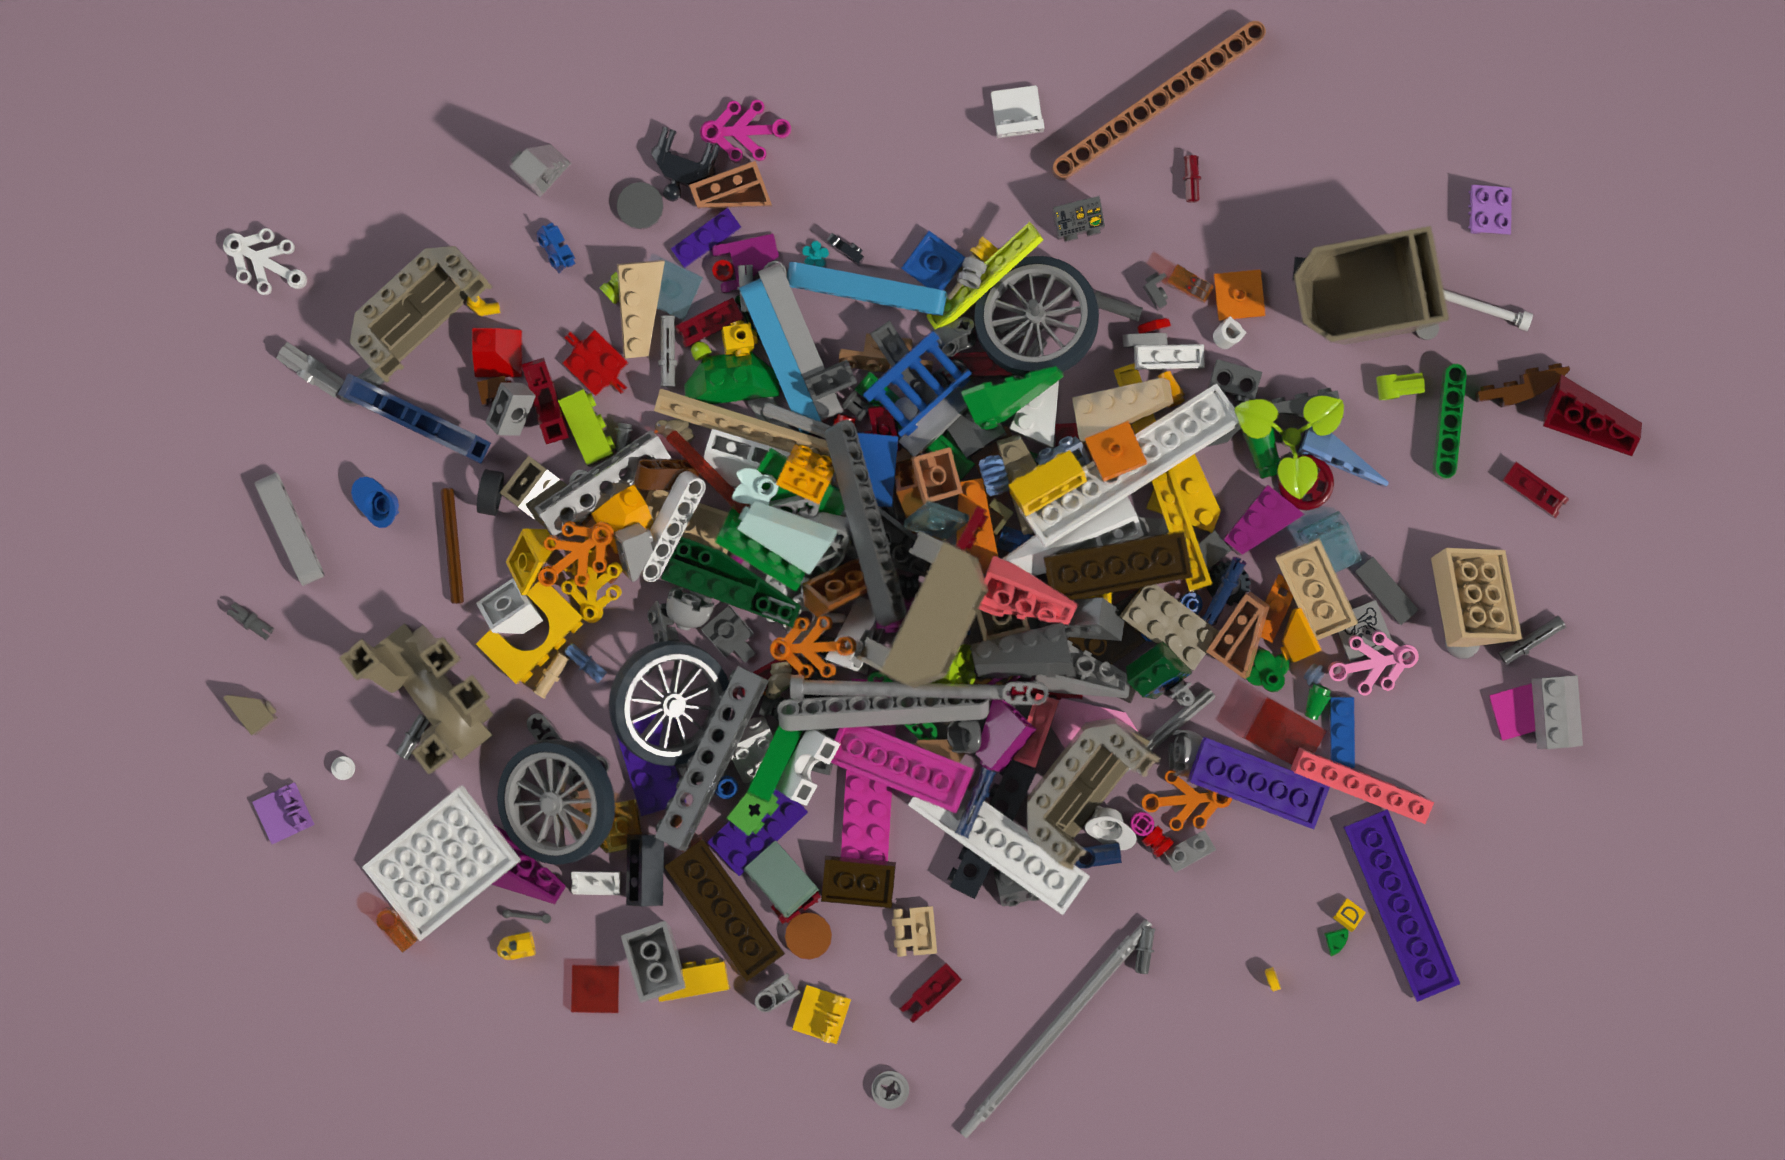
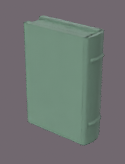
M776 840L745 867V872L751 878V881L755 882L784 917H789L819 890Z

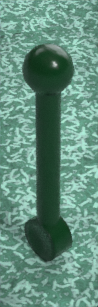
M737 295L735 302L741 308L740 295ZM742 312L747 323H751L752 330H755L748 312ZM756 332V333H757V340H759V339H760V336H759L758 332Z

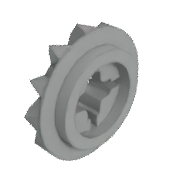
M886 1071L880 1073L874 1079L871 1092L873 1099L878 1105L883 1108L894 1109L901 1106L907 1100L909 1085L906 1078L899 1072ZM894 1080V1089L897 1090V1092H899L900 1094L891 1093L890 1096H888V1098L885 1099L886 1090L884 1089V1087L881 1086V1084L884 1086H889Z

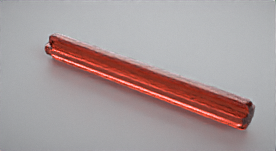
M676 430L666 437L667 442L739 514L742 513L745 507L750 509L749 503H739L733 500L732 495L735 489Z

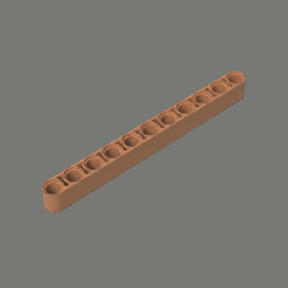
M1251 21L1058 157L1052 167L1053 175L1059 180H1066L1258 45L1265 36V26L1259 21ZM1250 28L1258 29L1260 37L1251 38L1248 30ZM1232 41L1238 42L1241 45V50L1238 52L1232 51L1229 48V43ZM1212 55L1220 56L1222 64L1213 65L1210 62V57ZM1194 68L1200 69L1203 72V77L1200 79L1193 78L1191 70ZM1172 83H1182L1184 90L1180 93L1173 91ZM1160 95L1164 98L1165 104L1156 106L1152 98ZM1142 109L1145 111L1146 117L1138 120L1134 117L1133 111ZM1122 122L1126 125L1127 131L1118 133L1115 131L1114 125ZM1104 136L1107 138L1108 144L1100 147L1095 143V138ZM1084 149L1088 152L1089 157L1086 160H1079L1076 157V152ZM1059 163H1066L1070 171L1066 174H1061L1057 171V165Z

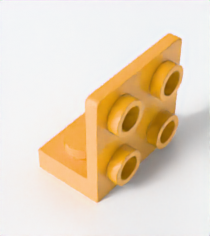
M794 444L776 485L816 504H820L834 473L832 460L826 455L820 456L812 452L805 445Z

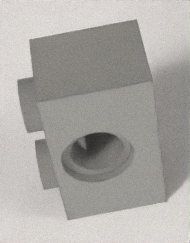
M501 383L485 423L497 435L520 436L536 395L524 383Z

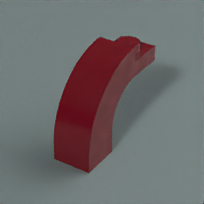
M545 358L522 364L529 389L536 395L534 405L546 445L569 438L564 415L558 402L559 398Z

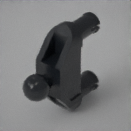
M662 127L657 146H654L650 153L664 177L671 180V183L664 187L663 195L666 200L673 202L681 197L680 184L689 186L715 175L716 168L714 165L721 147L714 145L713 148L712 143L707 142L701 162L698 161L696 163L671 154L670 148L677 132L672 129L669 132L667 127Z

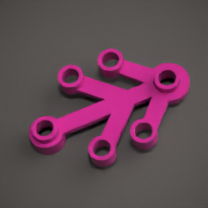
M754 100L747 112L734 126L723 127L732 116H736L741 112L740 103L731 101L728 103L727 109L716 121H706L701 126L700 136L706 143H717L729 154L731 161L740 162L743 159L742 150L737 147L734 148L724 138L734 136L752 153L756 161H763L767 156L766 150L755 144L748 136L774 134L777 138L784 139L790 135L791 125L785 119H778L773 125L747 126L756 115L762 114L765 109L764 103L761 100ZM736 104L739 107L738 111L731 112L730 106ZM754 104H761L762 109L755 111L753 109ZM781 125L786 127V132L783 134L777 131ZM709 129H715V130H716L715 136H713V137L708 136V135H707L708 130H709ZM762 150L764 155L761 158H757L755 152ZM734 151L740 152L741 155L738 159L732 157Z

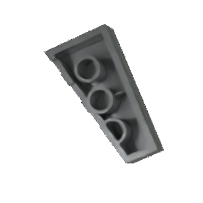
M1063 623L971 644L974 664L979 679L1010 678V676L1032 678V675L1056 677V675L1067 674V677H1076Z

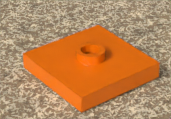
M1261 269L1213 274L1218 321H1224L1230 316L1233 319L1265 317Z
M1129 421L1085 438V443L1103 482L1147 464V460Z

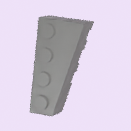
M550 144L527 148L523 152H517L511 159L513 164L510 167L524 184L541 197L568 168L571 162Z

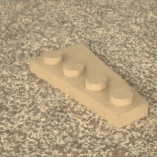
M664 260L617 264L624 358L649 356Z

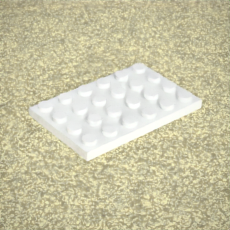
M462 785L362 868L418 940L421 941L521 860Z

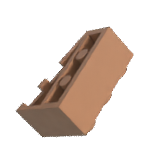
M756 161L689 185L698 209L772 207Z

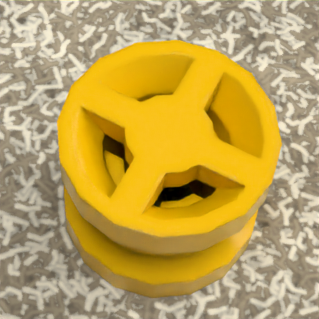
M981 237L979 244L970 250L974 256L984 263L998 251L984 237Z

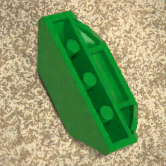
M749 351L750 354L746 356L723 354L704 357L684 385L686 397L708 404L780 396L779 382L774 370L752 351Z

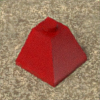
M472 328V355L475 377H522V330Z

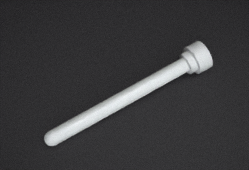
M1444 290L1445 300L1515 322L1514 325L1524 331H1528L1533 313L1524 311L1517 314Z

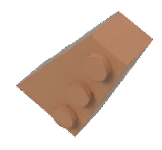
M1246 593L1206 652L1242 678H1248L1270 605L1253 593Z

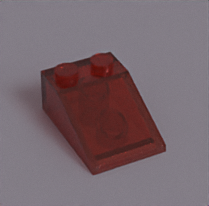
M1264 697L1243 739L1292 765L1299 747L1315 753L1327 731L1272 699Z

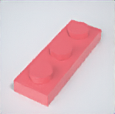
M1037 693L1035 699L1039 700L1044 695ZM1047 697L1044 703L1032 705L1027 720L1037 730L1018 751L1013 760L1036 768L1059 704L1058 700Z

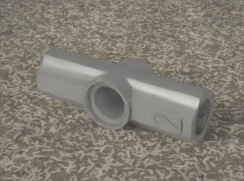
M289 342L281 348L276 359L297 372L296 374L311 385H316L334 398L338 396L344 383L341 377L328 370L326 365L311 355H306Z

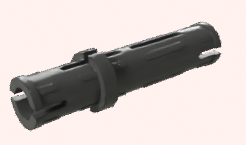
M1096 291L1095 296L1099 309L1139 322L1143 307L1101 295L1100 291ZM1073 295L1071 300L1078 302L1076 296Z
M1557 615L1554 619L1537 628L1521 640L1515 641L1516 643L1502 652H1499L1501 660L1505 665H1508L1521 655L1526 656L1530 653L1529 650L1546 641L1562 629H1565V623Z

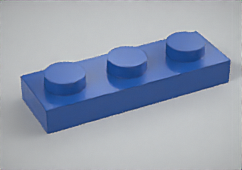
M1331 697L1330 760L1351 768H1355L1354 697Z

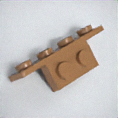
M866 333L863 352L840 349L839 363L847 360L851 369L887 372L891 368V365L870 333ZM902 338L908 349L911 350L913 339ZM921 360L923 366L932 374L933 361Z

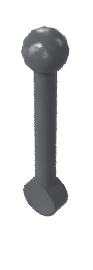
M508 909L502 912V916L506 919L517 917L541 920L545 924L551 921L549 914L539 916L515 913Z

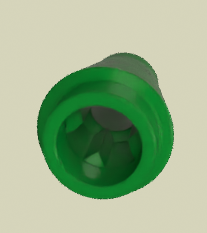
M1313 684V687L1309 688L1304 716L1318 720V717L1331 698V690L1319 684Z

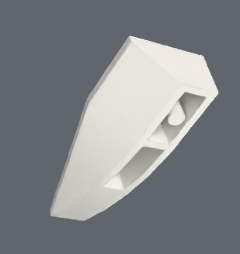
M712 429L705 450L701 476L738 487L742 482L739 480L737 472L745 468L757 469L770 448L786 457H789L790 452ZM834 471V473H833L834 483H833V484H834L835 487H837V488L839 489V485H838V482H837L836 474H835V471Z
M1127 496L1046 548L1039 538L1034 535L1005 556L1003 560L1013 563L1029 574L1036 576L1046 573L1043 556L1132 540L1144 534L1137 514Z

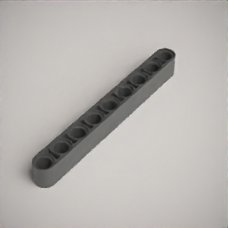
M845 419L827 428L825 438L877 622L881 626L886 627L905 618L907 611L855 425L850 420Z

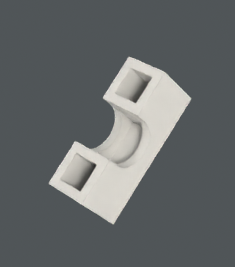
M816 729L806 730L775 789L788 798L807 806L818 786L811 780L813 766L819 761L830 764L840 743Z

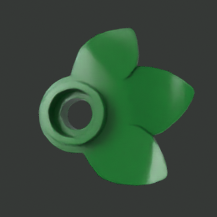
M1259 648L1255 655L1254 666H1252L1250 676L1246 680L1254 686H1263L1269 692H1278L1285 684L1284 675L1289 670V661L1285 660L1283 654H1279L1274 658L1268 650ZM1274 676L1277 678L1278 681L1276 683L1269 682V678Z

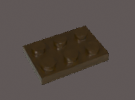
M825 855L821 902L892 908L896 862Z

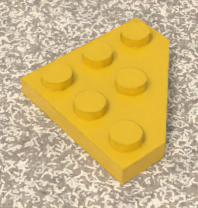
M1193 454L1172 469L1192 526L1212 533L1221 510L1197 457ZM1153 488L1146 509L1163 515Z

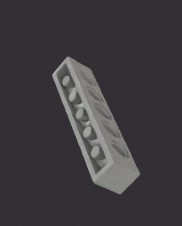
M650 430L534 507V509L552 535L563 534L562 527L565 522L573 521L575 523L583 521L590 512L596 508L598 509L614 495L634 484L639 458L642 455L647 454V459H671L659 437ZM628 468L625 475L619 476L621 469ZM603 481H608V485L604 489H599ZM589 494L586 501L580 502L582 495ZM564 507H569V511L565 515H560Z

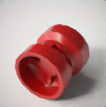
M1158 825L1141 840L1145 846H1151L1152 853L1157 858L1174 843L1170 837L1162 835L1163 830Z

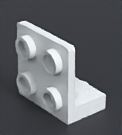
M1037 86L991 92L997 138L1044 132V121L1041 116Z

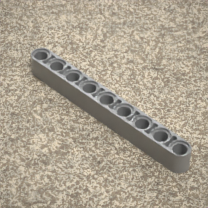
M839 696L784 700L778 705L779 725L786 731L980 720L989 714V699Z

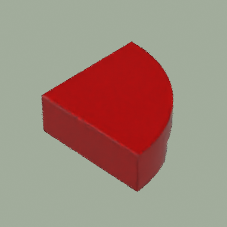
M1162 318L1140 324L1137 328L1139 334H1145L1170 327L1171 324L1169 318Z

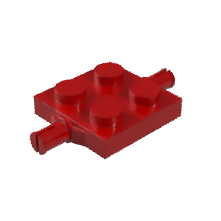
M594 330L587 338L581 341L571 331L564 337L574 348L563 364L595 396L610 385L620 394L628 388L618 377L629 362L597 330Z

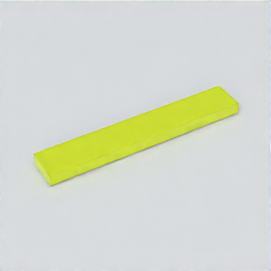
M1030 222L1026 224L985 262L987 268L980 277L981 284L978 289L962 285L951 300L947 296L943 316L926 315L935 330L954 322L1044 240L1033 224Z

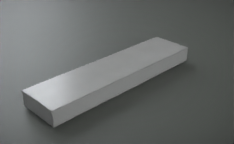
M969 381L961 389L957 386L916 424L918 428L909 436L905 434L899 440V444L913 457L921 455L968 409L961 391L975 387V385Z

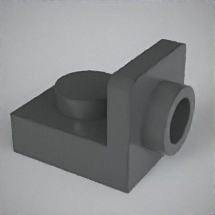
M1156 272L1145 279L1147 283L1143 288L1157 311H1159L1168 304L1166 302L1168 296L1162 287L1158 288L1156 284L1163 281L1167 276L1165 273L1159 275Z

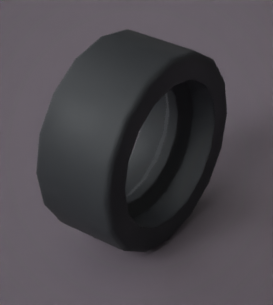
M488 469L483 471L477 496V513L497 515L502 497L500 492L504 484L503 472Z

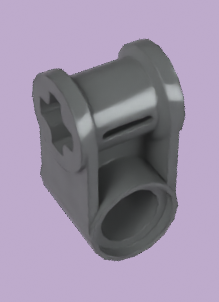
M962 317L934 330L940 337L937 340L939 343L938 347L948 358L975 345L976 336L973 333L975 326L973 320Z

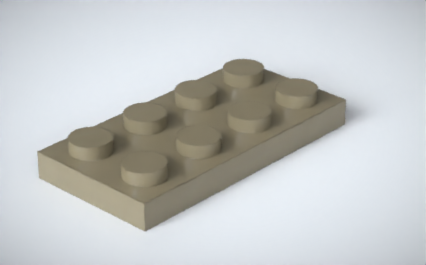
M1158 585L1140 587L1119 616L1155 644L1163 641L1192 671L1195 670L1203 659L1207 649L1219 633L1217 629Z

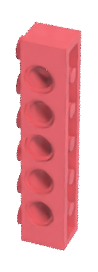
M1300 747L1291 766V770L1296 774L1423 824H1426L1434 804L1427 797Z

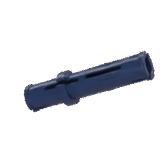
M1233 557L1226 573L1222 574L1220 578L1221 583L1203 616L1204 621L1209 619V624H1217L1233 589L1239 584L1238 579L1247 564L1244 560L1240 562L1241 558Z
M982 767L975 787L972 786L971 788L972 794L955 831L956 834L969 839L970 832L985 797L988 798L990 794L988 790L996 775L995 772Z

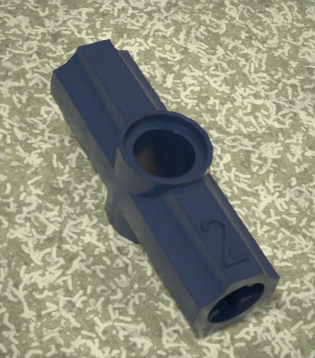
M1119 843L1082 846L1085 851L1092 854V859L1089 863L1083 864L1078 858L1074 865L1079 869H1088L1096 866L1122 863Z

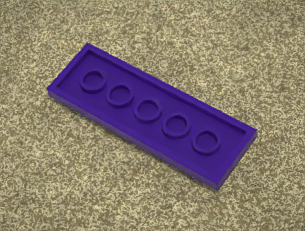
M1205 737L1202 738L1187 779L1189 783L1310 829H1315L1330 788L1327 785L1296 774L1292 770Z

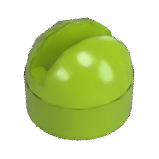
M696 342L691 348L695 361H699L712 353L709 346L704 342Z

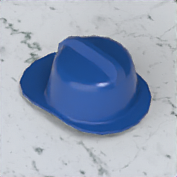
M360 477L352 485L351 494L353 501L367 519L378 528H386L391 525L395 516L399 514L397 496L392 491L384 489L378 481L371 477Z

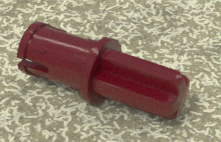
M1187 155L1184 156L1185 176L1183 177V181H1185L1186 202L1196 203L1200 199L1199 181L1201 176H1199V156Z

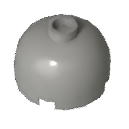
M672 588L669 590L666 601L667 615L677 624L676 626L679 629L690 630V628H697L709 620L714 607L710 597L691 590L690 594L682 592L683 588Z
M1176 730L1172 735L1176 736L1175 741L1169 744L1170 769H1175L1176 772L1172 773L1174 776L1189 777L1203 737L1194 731Z

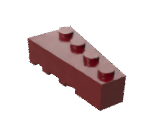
M1561 374L1545 409L1543 427L1633 456L1641 439L1642 422Z

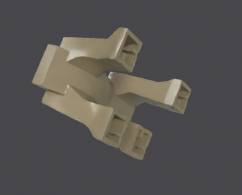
M404 623L375 647L361 639L347 653L339 657L357 681L360 679H370L390 693L396 692L403 686L432 724L422 733L420 744L412 751V754L429 775L454 757V753L462 760L493 736L484 724L493 716L485 703L490 698L489 694L474 675L469 676L456 687L445 673L457 664L461 658L444 637L435 638L424 624L413 632Z

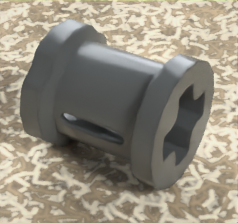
M853 391L841 407L843 409L847 408L857 416V420L860 422L868 413V409L873 405L870 403L866 404Z

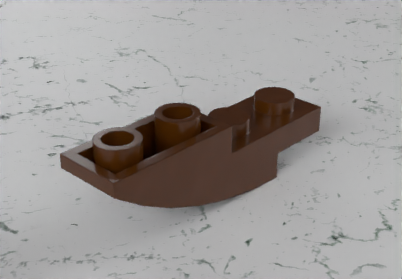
M1562 363L1548 365V370L1539 371V367L1525 369V374L1519 376V385L1516 380L1503 383L1504 387L1495 389L1494 385L1480 387L1481 391L1475 393L1476 403L1499 399L1502 408L1526 401L1554 386L1559 381L1561 374L1565 376L1570 371V367H1562Z

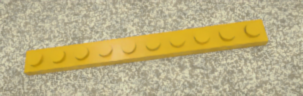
M1135 363L1113 370L1119 387L1142 382L1139 370H1135ZM1154 414L1145 416L1132 424L1135 434L1156 422ZM1171 468L1152 480V484L1169 533L1181 530L1185 532L1193 578L1186 579V582L1191 592L1211 585L1212 581L1175 474Z

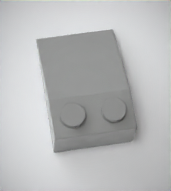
M666 921L621 935L641 1003L686 988L672 929Z

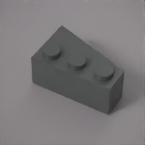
M1104 598L1072 600L1078 605L1069 625L1063 624L1067 637L1122 640L1124 620L1119 617L1122 611ZM1038 619L1037 627L1042 628L1059 623L1043 622Z

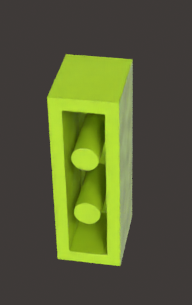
M583 389L558 400L587 466H591L614 455L612 450L616 448L611 436L606 437L603 431L606 424L602 415H596L593 407L597 404L592 393L587 394Z

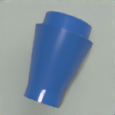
M723 776L715 791L719 797L730 799L737 794L738 783L731 776ZM725 782H728V786L726 788H721L722 783L725 784Z

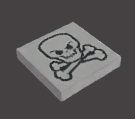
M1376 600L1352 609L1358 624L1337 632L1349 661L1365 655L1359 650H1353L1349 646V638L1353 635L1360 636L1364 643L1375 650L1384 648V646H1378L1372 641L1371 636L1374 631H1383L1386 637L1392 641ZM1378 634L1375 637V641L1380 642L1383 639L1382 634ZM1355 639L1352 642V646L1355 647L1360 644L1359 639Z

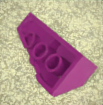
M494 825L521 861L491 885L556 904L566 886L547 867H542L533 858L523 853L512 842L505 830Z

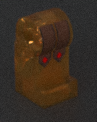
M1179 264L1176 265L1166 283L1167 286L1201 303L1206 302L1214 288L1213 285L1197 277V275Z

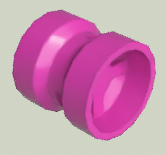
M1137 812L1130 819V827L1135 834L1146 836L1153 831L1154 820L1148 813Z

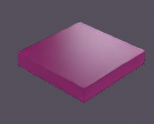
M1532 683L1488 695L1501 741L1535 732Z

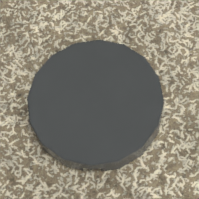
M632 183L625 187L618 196V215L631 228H650L659 221L663 213L662 196L655 187L648 183Z

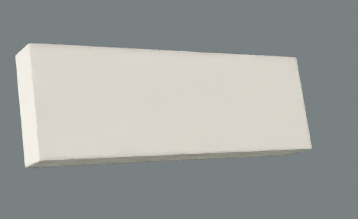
M1204 344L1134 346L1135 370L1205 368Z

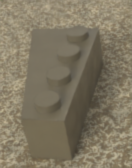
M1019 434L996 441L1009 484L1017 477L1025 476L1037 467ZM1012 497L1021 532L1023 535L1034 532L1020 513L1019 506Z

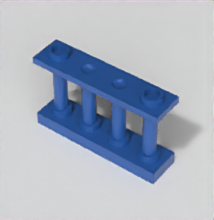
M934 330L863 393L869 402L872 399L878 400L902 426L898 431L901 437L904 434L907 436L912 434L918 428L916 423L957 386L961 389L971 380L968 377L972 374L971 371L967 369L962 373L938 347L939 343L937 340L940 337ZM925 351L932 353L955 379L946 389L941 386L921 363L919 357ZM907 367L914 369L938 395L928 405L903 379L904 375L902 372ZM890 383L896 384L920 411L910 421L885 394L884 388Z

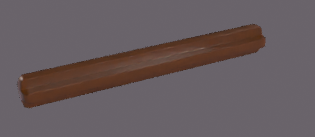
M453 488L441 489V502L450 597L452 604H461L464 602L454 490Z

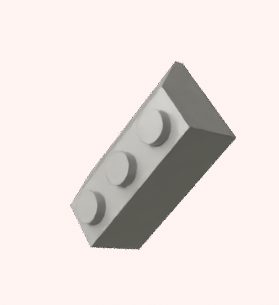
M1578 675L1533 678L1532 691L1537 749L1583 746Z

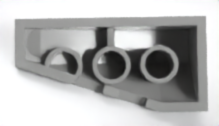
M1068 641L1076 677H1067V674L1056 675V677L1032 675L1031 682H1041L1046 685L1049 692L1118 698H1128L1130 684L1127 681V673L1107 662L1102 663L1091 656L1092 653L1086 650L1084 652L1072 646L1070 641Z

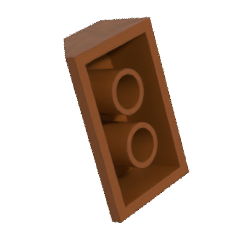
M859 557L802 583L804 606L816 617L868 594Z

